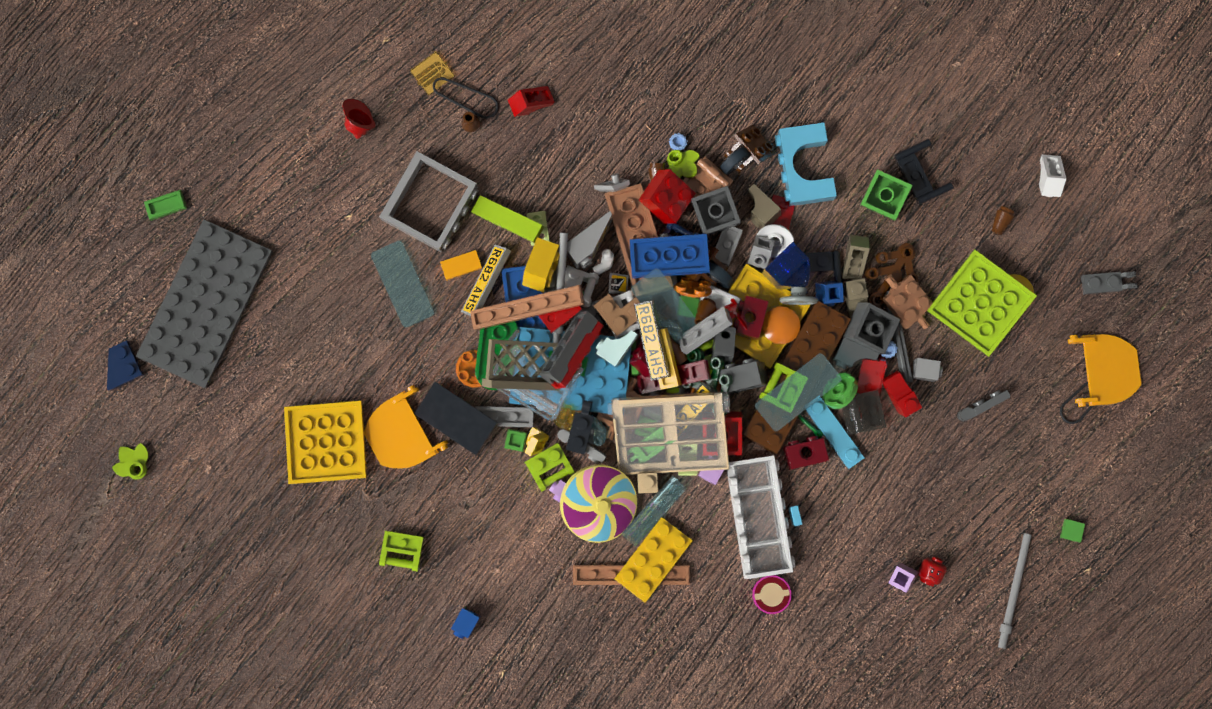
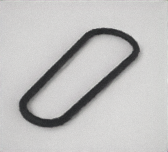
M439 77L433 82L432 86L436 94L481 118H492L498 112V102L491 95L444 77ZM445 80L491 98L496 104L495 112L490 116L481 115L438 92L435 85L437 81Z
M1088 381L1061 405L1060 416L1066 423L1076 424L1080 422L1093 408V406H1090L1076 421H1068L1063 416L1064 406L1088 385Z

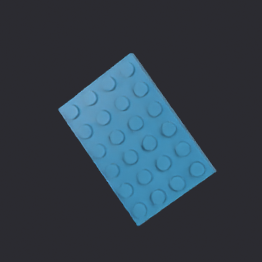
M518 327V341L553 343L554 334L549 330ZM600 335L591 345L589 354L585 356L588 357L585 377L573 375L571 384L566 388H560V391L510 389L509 403L581 411L583 401L587 400L593 402L590 412L613 414L612 398H626L631 348L616 368L596 354L598 351L596 346L602 339L605 340L607 337L612 340L622 337L615 338L614 336ZM517 346L516 356L521 352V350H520V348H519L518 346ZM532 346L527 352L532 358L538 351ZM548 347L544 352L548 359L550 351H553V347ZM525 355L518 360L522 367L529 361ZM542 356L535 361L539 368L546 362ZM516 365L514 366L513 376L520 371ZM532 365L526 370L529 377L536 372Z

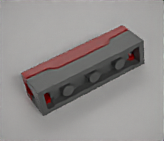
M588 311L576 314L539 375L555 389L568 387L573 380V375L582 366V360L591 351V345L600 336L603 324L598 322Z

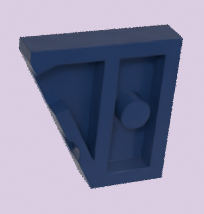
M126 340L109 348L108 391L117 389L144 376L129 341Z

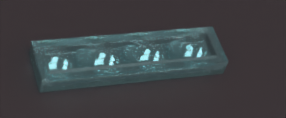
M672 476L623 531L622 535L636 547L686 488Z

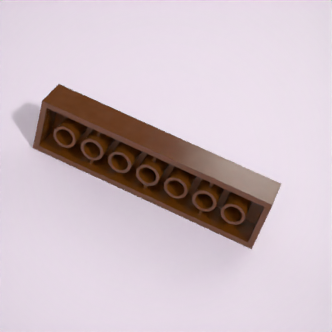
M820 301L812 306L797 337L794 339L781 363L808 377L792 412L788 413L761 399L742 433V437L774 455L779 452L851 320L849 317ZM781 374L771 394L772 397H777L787 377L786 374Z

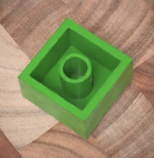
M877 169L861 202V206L896 221L912 185Z

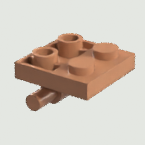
M705 156L697 162V175L683 180L696 193L693 198L726 186L729 187L733 183L731 178Z

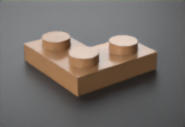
M607 294L593 306L614 334L618 336L639 320L636 306L642 304L635 297L620 309L610 294Z

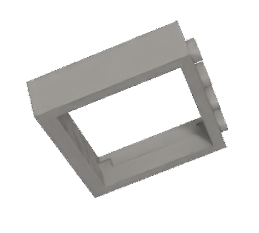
M416 151L379 217L387 224L442 252L450 244L451 239L449 238L451 234L457 232L460 226V218L462 216L465 217L470 208L468 204L471 199L474 200L476 198V194L479 191L477 190L478 186L477 183ZM423 163L468 186L438 241L393 218Z

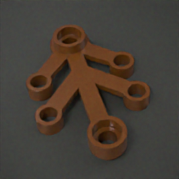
M904 243L898 247L897 251L877 253L875 259L878 263H886L889 259H898L891 266L877 269L868 268L865 272L868 279H876L878 276L886 274L888 276L891 274L897 283L901 282L902 275L900 269L904 264L906 276L912 275L916 282H918V276L914 273L912 260L916 254L915 248L909 243ZM906 249L909 251L908 256L905 255ZM881 254L884 255L883 261L880 260ZM871 270L874 271V276H873V277L870 276V271H871ZM885 279L876 293L868 295V303L876 307L882 306L883 296L890 287ZM875 297L879 298L878 303H875Z

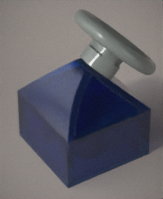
M792 242L764 269L762 274L778 290L791 289V296L781 297L780 303L788 305L818 303V298L806 296V286L808 285L810 275L809 258Z

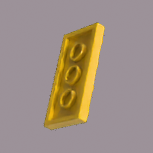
M661 517L614 580L646 603L693 540Z

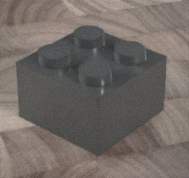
M728 186L691 199L703 234L709 236L740 225L741 222Z
M858 302L843 337L879 354H885L900 319L870 303Z
M754 358L742 361V365L735 363L725 365V369L720 371V376L729 374L733 378L728 392L730 394L767 386L769 382L765 362H759L758 359L754 360ZM727 377L724 378L725 383L728 382Z

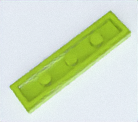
M483 196L478 198L471 211L474 215L535 243L537 237L539 238L544 229L542 224Z

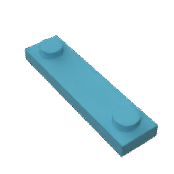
M817 396L803 406L848 469L864 459L862 453L820 396Z

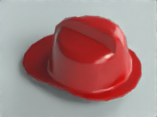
M353 98L344 100L342 107L345 114V128L356 139H359L361 136L366 135L369 130L375 128V122L369 108L363 102Z

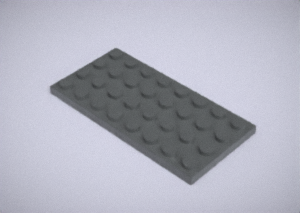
M203 219L136 357L207 389L273 251Z

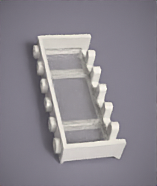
M774 456L729 462V469L726 470L744 579L793 572L795 560L790 555L789 548H792L790 536L787 537L786 529L789 528V523L783 513L786 506L785 500L781 498L780 494L782 481L777 476V471H779L778 460H775Z

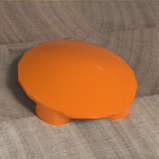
M682 277L681 282L674 285L676 292L687 297L701 298L712 294L711 283L708 281L696 282L688 277Z
M779 306L772 308L766 313L762 328L764 335L774 344H786L797 337L800 331V321L793 310L788 307Z
M478 350L464 352L456 363L458 379L469 387L482 386L475 375Z

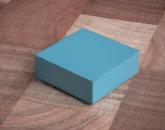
M798 506L789 507L792 525H802Z

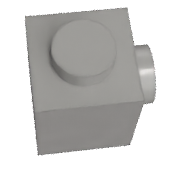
M756 235L750 251L748 264L766 269L773 250L774 240Z

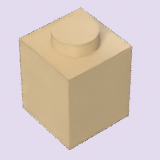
M657 473L637 474L638 494L658 493Z

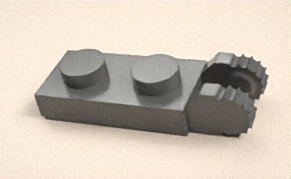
M1136 272L1082 275L1083 295L1138 288L1137 283L1122 285L1121 279L1133 278L1136 276Z
M999 389L990 394V399L986 401L981 399L973 403L974 408L967 407L959 411L957 419L963 422L972 419L1010 398V394L1007 390L1001 392Z

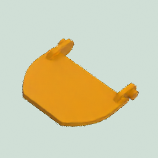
M1105 334L1080 336L1081 338H1078V335L1070 336L1068 344H1083L1090 395V398L1075 399L1078 407H1085L1086 403H1089V406L1115 404L1126 400L1139 389L1141 378L1137 349L1130 343L1119 337Z
M414 385L407 388L408 392L403 391L381 404L373 412L365 427L364 435L382 466L389 468L412 467L438 454L439 449L441 451L448 449L447 444L449 443L447 440L432 447L409 405L407 398L420 391Z

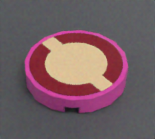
M776 575L764 576L754 585L752 598L759 610L767 614H777L788 607L791 601V590L783 578Z

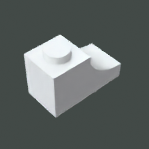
M1042 154L1039 182L1041 195L1061 197L1066 182L1061 156Z

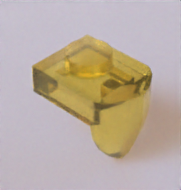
M564 404L562 412L553 415L552 420L559 428L571 431L575 410H573L571 405Z

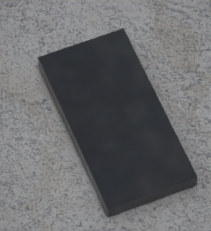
M438 382L433 383L414 413L476 456L479 455L498 425V422Z

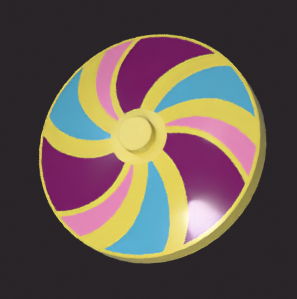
M603 464L590 465L573 474L565 484L560 498L561 515L569 530L579 538L595 543L610 541L620 536L632 523L637 509L636 491L630 479L620 470Z

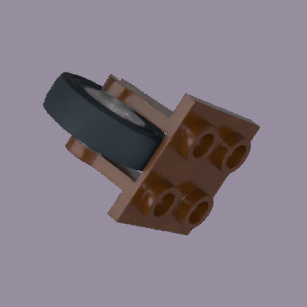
M751 125L734 135L738 142L725 153L724 156L727 159L722 163L720 169L726 175L734 170L740 172L754 160L757 164H760L774 156L777 152L774 150L773 145L761 135V131L754 127V125Z
M708 245L710 273L684 275L695 281L702 278L704 281L710 282L711 286L716 287L718 284L727 289L734 281L726 272L728 267L715 257L719 250Z

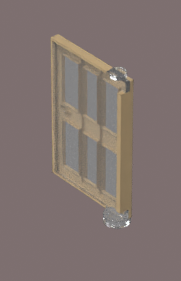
M729 392L612 398L611 403H608V414L613 415L618 470L626 475L729 469L725 412H730Z

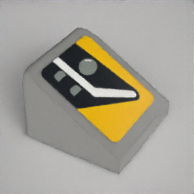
M610 273L609 294L627 292L628 275Z

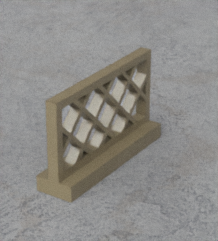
M489 339L486 378H482V386L496 389L560 391V388L555 389L545 379L538 377L548 361V357L544 352L548 347H553L554 351L558 343ZM495 344H500L504 349L499 356L494 352ZM515 345L521 350L516 357L510 351ZM534 346L538 352L531 358L527 351ZM508 354L512 361L505 367L501 359ZM523 355L529 360L524 367L518 362ZM542 356L546 362L539 368L535 361ZM498 363L502 371L498 375H493V367ZM515 364L520 371L515 376H512L508 370ZM532 365L536 372L529 377L526 370Z

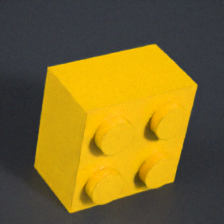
M537 237L524 270L523 286L543 293L546 287H550L560 256L558 244Z

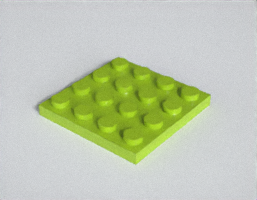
M974 249L927 311L989 357L1037 295Z

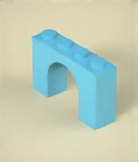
M825 123L779 129L777 135H775L776 146L780 147L778 161L779 165L783 166L781 179L782 183L786 184V190H784L785 201H789L790 206L834 200L837 196L834 178L806 180L800 177L793 167V157L801 149L825 146L827 142Z

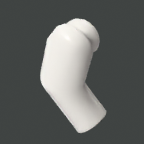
M610 249L603 250L601 263L592 267L597 275L612 267L614 254Z

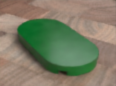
M515 321L480 329L475 375L481 385L482 378H486L489 339L518 341L519 330ZM495 344L494 352L499 356L504 349L500 344ZM517 345L510 350L514 357H516ZM508 354L501 359L505 367L512 361ZM498 363L493 367V375H498L502 371ZM515 364L508 370L512 376ZM484 387V388L489 389V390H500V389H496V388Z

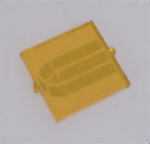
M436 51L410 70L417 80V84L421 85L428 95L434 92L432 85L435 79L439 77L451 79L454 77V74L447 66V62L443 61ZM437 81L435 85L436 90L443 84H445L447 81Z

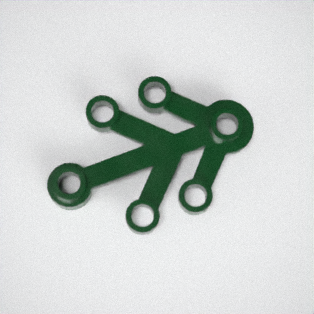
M696 348L687 354V358L691 363L702 361L705 357L703 350L700 348ZM714 357L710 362L713 368L711 379L683 385V387L699 390L703 385L710 392H718L717 384L719 380L722 385L720 392H723L725 415H727L731 409L727 396L733 378L729 374H723L719 378L724 361L720 357ZM716 360L719 361V365H718V366H716V364H715ZM725 377L728 379L727 383L724 382ZM707 403L706 406L712 408L714 413V403Z

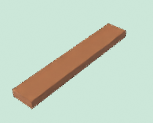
M576 285L472 310L470 313L473 330H479L585 305L582 287L581 285Z
M573 565V585H621L614 578L624 565ZM674 565L660 585H690V565Z

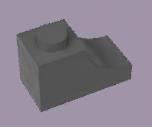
M843 338L832 361L836 362V366L846 369L847 367L851 368L854 362L863 359L876 361L879 353L847 338Z

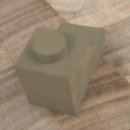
M753 184L749 188V197L755 205L751 211V221L757 228H763L771 225L781 216V208Z
M850 234L842 278L850 280L862 279L870 249L869 237Z
M865 278L847 281L843 284V292L850 319L858 302L868 303Z

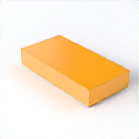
M476 250L440 262L446 281L482 269Z

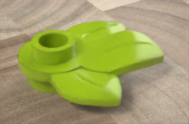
M673 150L667 157L668 169H671L679 178L681 176L692 178L697 175V167L694 162L699 159L700 155L693 150L685 152Z
M142 443L135 450L128 447H120V462L115 464L112 469L121 477L130 476L132 479H142L147 474L146 462L149 458L147 448ZM139 466L141 471L137 474L135 468Z

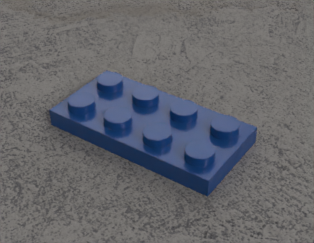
M707 234L630 239L632 279L710 273Z
M526 266L502 269L505 302L543 294V292L522 285ZM539 316L515 321L518 327L547 330L546 325Z

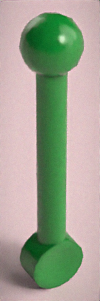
M800 414L797 418L815 433V436H818L819 439L823 436L822 431L816 430Z

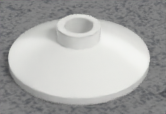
M767 225L757 233L758 236L774 240L770 257H782L787 255L793 248L794 238L792 233L781 225Z

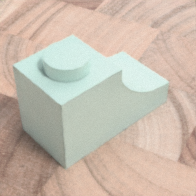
M631 330L620 339L612 340L608 337L605 340L602 339L596 346L598 350L596 354L617 368L638 338V334Z

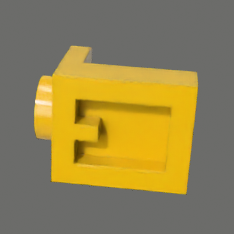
M532 427L525 441L527 445L525 453L529 456L541 453L549 436L538 428Z

